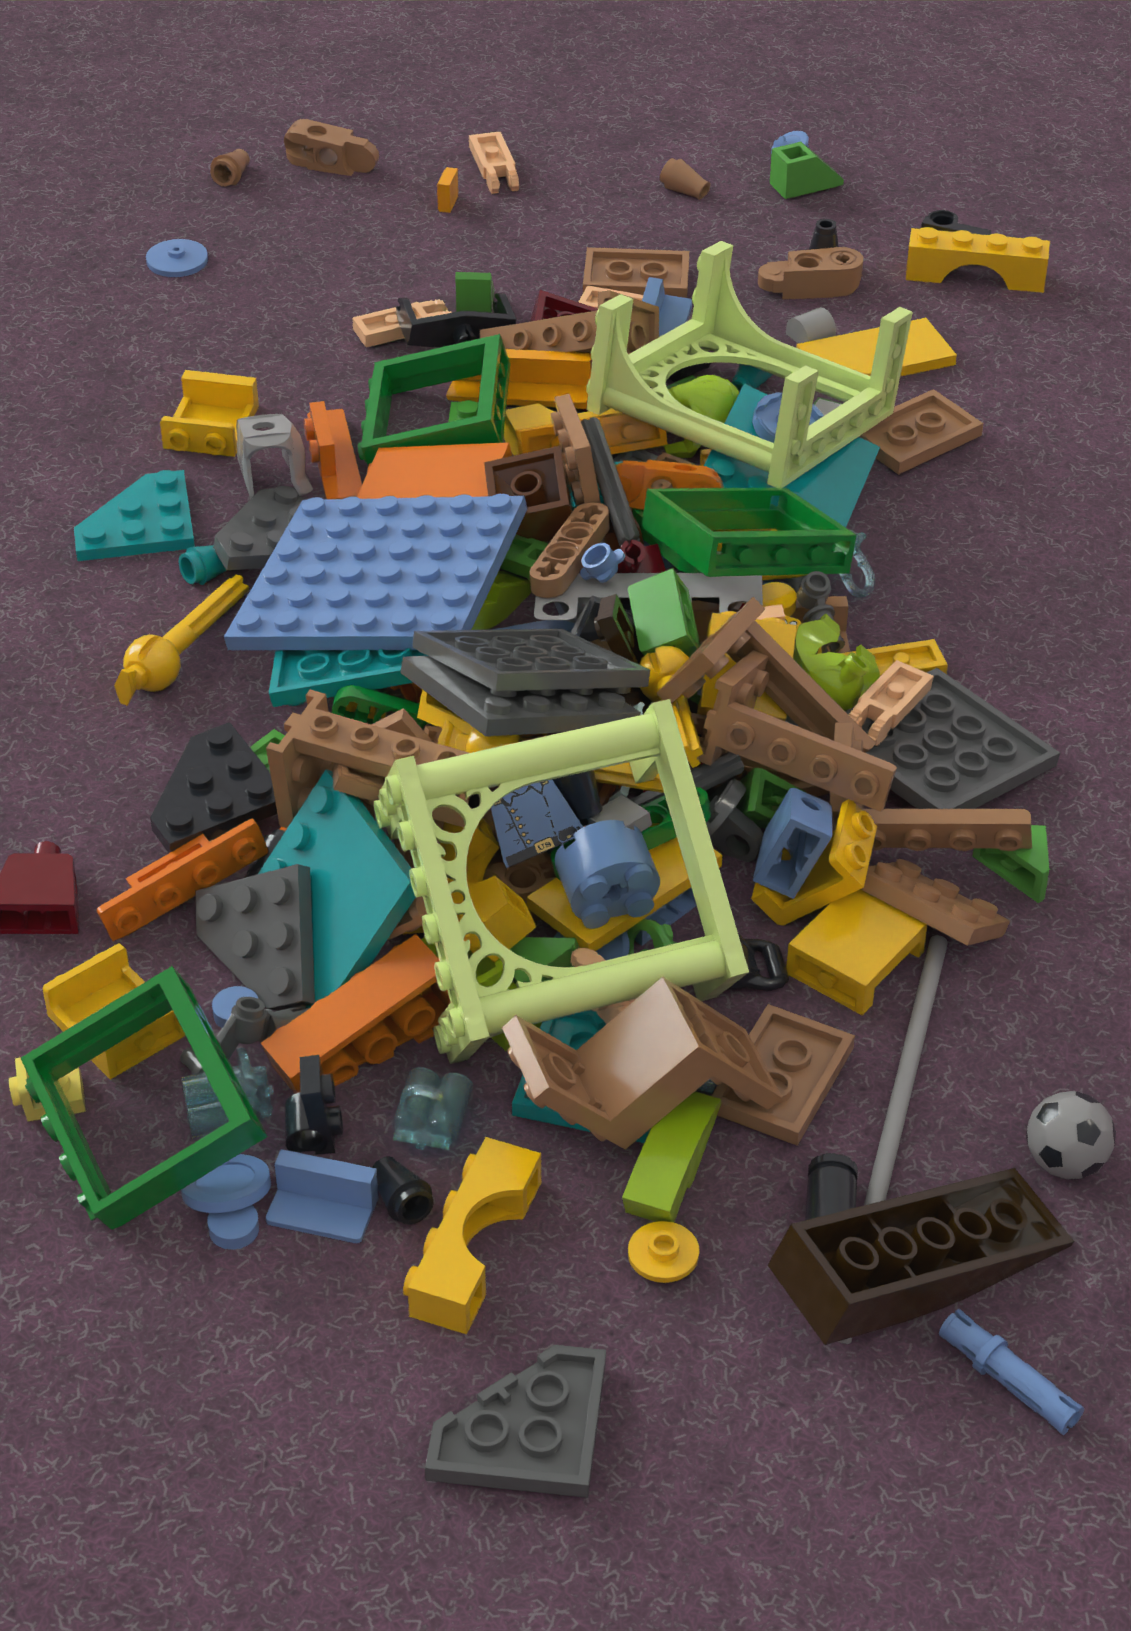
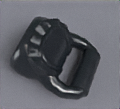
M738 934L749 973L727 990L749 987L757 990L772 991L783 988L789 981V976L780 947L777 944L762 939H743ZM755 951L762 952L770 978L759 974L760 969L757 968L754 957Z

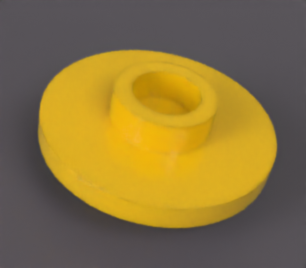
M657 1221L642 1226L632 1235L628 1244V1259L632 1268L639 1275L650 1281L659 1283L675 1282L688 1276L697 1266L699 1245L692 1232L684 1226L674 1222Z

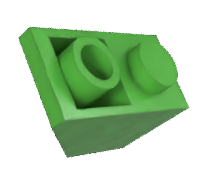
M797 142L772 148L770 184L784 199L843 185L844 179L804 143Z

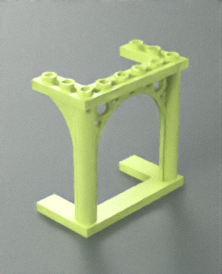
M723 241L703 250L698 258L697 270L699 273L697 287L692 295V303L694 305L692 319L634 352L627 353L633 299L620 294L599 305L595 316V324L597 325L595 343L591 350V359L593 360L591 377L586 388L588 394L586 410L600 415L612 408L769 472L767 484L782 489L893 414L913 313L910 310L898 307L881 318L871 376L780 342L761 330L746 314L736 296L730 277L733 245ZM721 362L750 365L785 379L774 443L685 407L669 393L666 387L667 379L676 371L688 366ZM815 391L845 402L809 425Z
M670 699L653 702L646 712L639 716L416 765L414 756L394 761L388 776L385 777L382 789L379 790V800L374 801V811L379 827L387 828L389 839L399 838L403 851L410 850L415 867L409 871L411 886L416 898L423 897L427 915L422 916L423 931L428 944L435 943L440 960L434 964L437 983L441 991L448 990L451 1001L438 1018L439 1025L434 1026V1037L440 1054L447 1053L450 1064L468 1060L488 1038L504 1033L502 1027L515 1015L531 1024H536L636 999L661 977L666 978L680 988L693 985L697 999L704 1001L716 998L749 973ZM622 763H630L635 784L653 780L659 773L705 936L578 967H553L538 964L515 954L501 944L479 918L470 897L467 883L466 866L469 845L477 825L487 811L500 799L524 786ZM498 786V788L493 792L489 789L491 787ZM465 794V799L467 800L470 796L479 794L480 804L477 808L471 809L463 799L456 795ZM438 807H448L455 810L464 820V829L458 833H449L442 830L434 822L432 812ZM437 841L454 846L456 853L454 860L446 861L442 858L446 855V851ZM447 877L453 881L448 883ZM453 892H460L464 897V901L460 904L454 903L451 894ZM463 914V917L459 922L457 915ZM472 933L478 937L481 947L468 958L467 953L470 949V940L464 941V937L466 934ZM486 956H498L503 964V973L500 980L493 986H481L476 980L478 963ZM515 970L524 971L528 975L530 982L517 981L516 985L518 988L509 990L508 987L513 981ZM542 977H546V978H551V979H552V980H548V981H544V982L541 981V980H542Z

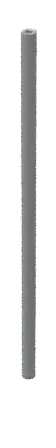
M932 936L929 941L864 1205L884 1201L887 1197L948 945L947 939L943 936ZM848 1338L838 1342L850 1344L852 1342V1338Z

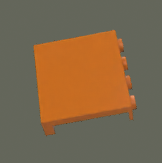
M508 442L379 448L373 462L368 465L367 475L363 484L358 487L357 497L360 499H378L385 496L417 498L423 495L455 497L463 494L470 495L471 497L488 496L484 462L512 456L510 444Z

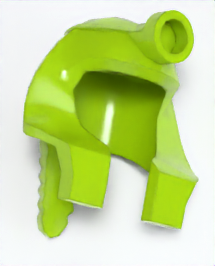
M715 375L699 376L689 382L668 389L669 393L685 407L722 423H725L739 395L738 389L728 379ZM684 439V441L671 443L663 447L667 454L680 458H691L696 454L701 445Z
M825 613L819 620L799 625L795 638L793 659L844 711H847L857 705L858 699L880 677L875 656L862 645L856 647V654L851 652L848 656L833 652L816 654L823 645L837 642L840 635V626Z

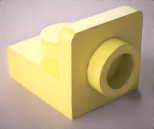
M21 1057L15 1058L17 1076L9 1078L13 1105L23 1106L27 1121L40 1120V1117L46 1114L42 1103H36L25 1087L27 1084L26 1079L29 1078L28 1073L21 1061ZM78 1067L58 1079L74 1114L86 1112L82 1075Z

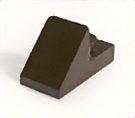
M617 594L601 598L598 616L594 619L599 639L590 642L639 664L644 655L639 650L637 635Z

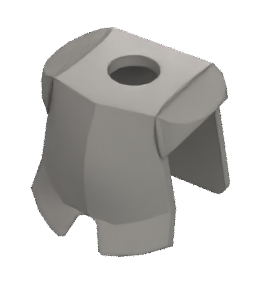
M283 414L250 416L237 420V459L250 499L254 496L250 458L255 452L267 448L282 449V457L290 468L291 482L299 496L307 495L313 490L309 482L310 479L305 474V448L299 432L291 421ZM263 427L273 428L265 431L255 430Z

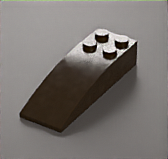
M1011 1168L793 1223L789 1226L767 1266L823 1344L828 1345L904 1323L960 1302L1071 1247L1075 1241L1016 1168Z

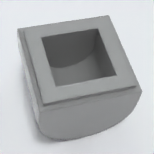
M819 307L789 319L786 325V335L799 344L836 336V326L829 311Z

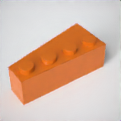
M416 934L402 944L396 945L385 956L365 970L356 973L344 985L325 998L316 1001L307 1011L287 1025L278 1028L270 1037L261 1042L272 1067L296 1094L301 1092L299 1057L319 1055L323 1073H332L334 1085L337 1086L356 1076L359 1071V1065L365 1062L380 1064L394 1057V1050L397 1046L413 1038L419 1044L433 1037L434 1031L432 1028L439 1025L438 1018L451 1003L448 990L441 991L437 983L434 964L440 961L439 958Z

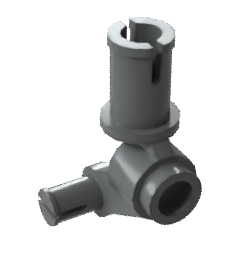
M813 571L808 575L786 578L784 580L785 584L795 590L799 604L809 610L803 617L804 623L819 620L825 613L834 620V608L831 605H826L831 590L830 580L827 575L819 571ZM839 635L837 642L823 645L822 653L828 652L827 646L830 652H839L845 646V641L841 635Z
M241 997L236 1001V1005L232 1007L231 1016L217 1035V1039L229 1060L239 1043L252 1044L256 1041L263 1042L278 1028L287 1025L309 1008H306L305 1004H301L296 1007L273 1012L270 1009H264V1002L258 998ZM189 1047L186 1048L180 1056L181 1063L192 1072V1079L199 1086H206L217 1098L192 1047L191 1050Z

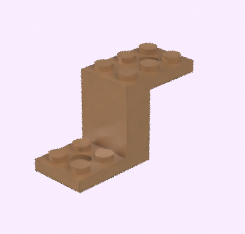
M664 977L655 982L577 1050L517 1015L502 1027L510 1045V1048H508L509 1057L521 1069L527 1082L524 1084V1090L532 1102L540 1108L547 1106L553 1109L571 1125L578 1123L589 1129L598 1140L605 1141L607 1139L625 1150L709 1079L717 1085L725 1083L743 1101L748 1102L751 1099L767 1110L782 1099L746 1029Z

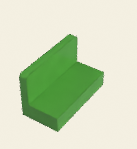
M673 568L628 587L639 650L644 656L647 653L655 652V648L675 645L676 648L681 649L690 657L700 647L689 590Z

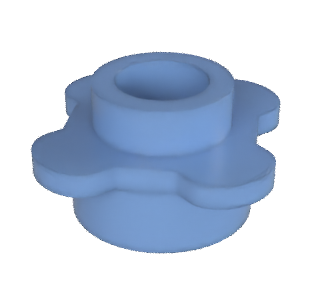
M597 543L588 548L583 554L581 562L584 567L581 569L580 575L584 580L595 578L601 583L607 582L617 572L618 564L624 560L625 554L621 549L613 551L606 543Z

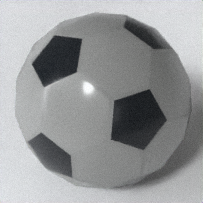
M1077 1091L1059 1092L1043 1099L1033 1110L1026 1133L1028 1147L1036 1163L1049 1174L1064 1179H1080L1098 1172L1110 1159L1116 1138L1114 1123L1106 1108L1092 1096Z

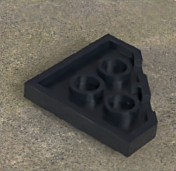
M230 722L194 735L190 738L150 817L152 831L168 853L201 834H204L208 841H211L249 819H254L255 822L276 815L277 808L271 774Z

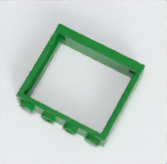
M500 334L375 362L373 376L368 380L370 394L369 399L365 400L366 418L361 422L363 437L362 442L358 443L360 460L364 459L367 465L373 462L378 449L385 447L503 443L511 363ZM481 375L477 416L386 436L392 394Z
M787 488L647 489L641 525L642 528L707 577L807 575L813 571H819L824 574H849L857 536ZM772 496H779L778 506L770 504ZM729 529H776V530H778V531H724V532H713L712 530H729ZM718 543H722L721 551H717Z
M173 966L21 1057V1061L29 1076L26 1079L27 1084L25 1087L36 1103H42L46 1114L40 1117L41 1122L52 1140L60 1142L64 1153L59 1155L60 1163L71 1180H78L83 1191L77 1195L79 1203L86 1209L91 1221L98 1218L111 1230L126 1224L268 1137L190 985ZM173 1010L229 1122L111 1193L58 1079Z

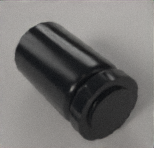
M826 1153L816 1156L811 1160L808 1166L805 1220L856 1208L858 1167L849 1157L842 1154Z

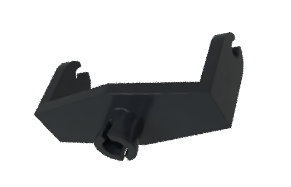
M505 293L495 294L497 301H493L494 313L459 311L416 319L408 298H398L400 306H396L397 320L407 345L440 348L480 339V330L516 324L517 320Z

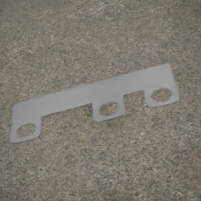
M579 573L562 595L552 598L536 596L534 617L539 620L574 619L577 616L578 598H591L592 595L598 598H605L617 594L618 598H629L628 587L660 573H615L610 580L604 583L599 582L595 578L584 580ZM677 573L689 590L691 603L692 598H719V614L728 611L730 604L740 601L748 602L752 597L763 606L762 576L707 577L703 573ZM550 602H563L569 606V611L559 616L548 615L542 609L544 605Z

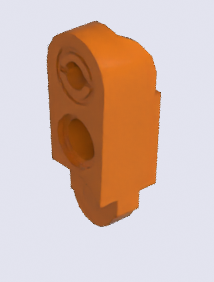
M623 460V463L615 465L629 506L632 508L644 510L647 489H653L652 484L659 479L669 481L673 488H724L718 473L706 466L647 460V462Z

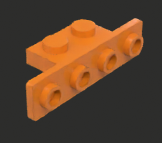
M324 401L309 403L310 412L307 414V418L304 419L306 441H309L311 462H317L325 498L344 499L347 497H357L358 487L362 485L344 410H326Z
M249 819L211 842L208 841L204 834H201L125 878L130 889L102 904L96 910L111 940L115 941L133 933L196 896V890L211 887L266 855L269 850L258 824L254 819Z

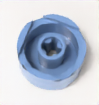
M605 820L592 823L573 834L575 841L566 849L562 844L555 855L556 870L573 913L582 920L585 927L590 929L599 928L605 925L610 918L629 914L631 917H641L653 909V898L658 892L660 877L643 835L636 826H634V830L626 828L624 821Z

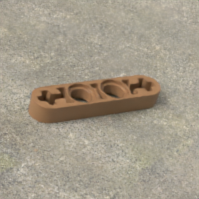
M595 502L584 503L572 511L530 568V587L534 595L542 598H552L566 592L584 567L581 559L585 551L591 546L601 543L610 529L609 509L606 505Z

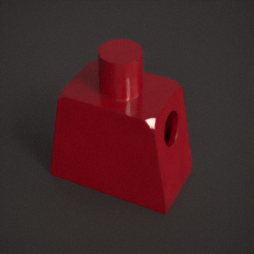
M49 841L38 843L34 848V853H13L8 856L0 872V934H79L78 886L73 857L69 854H61L60 847Z

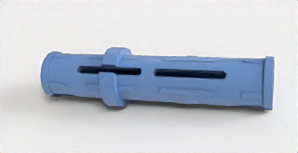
M957 1309L955 1314L951 1313L944 1321L939 1331L941 1338L965 1354L973 1362L972 1366L981 1375L987 1373L993 1379H996L1029 1408L1047 1420L1059 1433L1065 1435L1069 1430L1067 1426L1072 1428L1080 1420L1084 1407L1064 1394L1032 1366L1015 1355L1007 1347L1008 1342L1000 1335H991L976 1324L961 1309Z

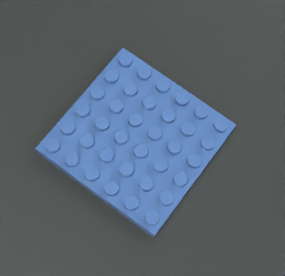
M463 494L455 497L423 495L417 498L385 496L378 499L347 497L344 499L324 500L314 497L302 500L224 635L227 649L405 650L406 648H411V650H416L412 648L414 631L471 630L527 511L525 496L496 494L494 496L471 497L470 495Z

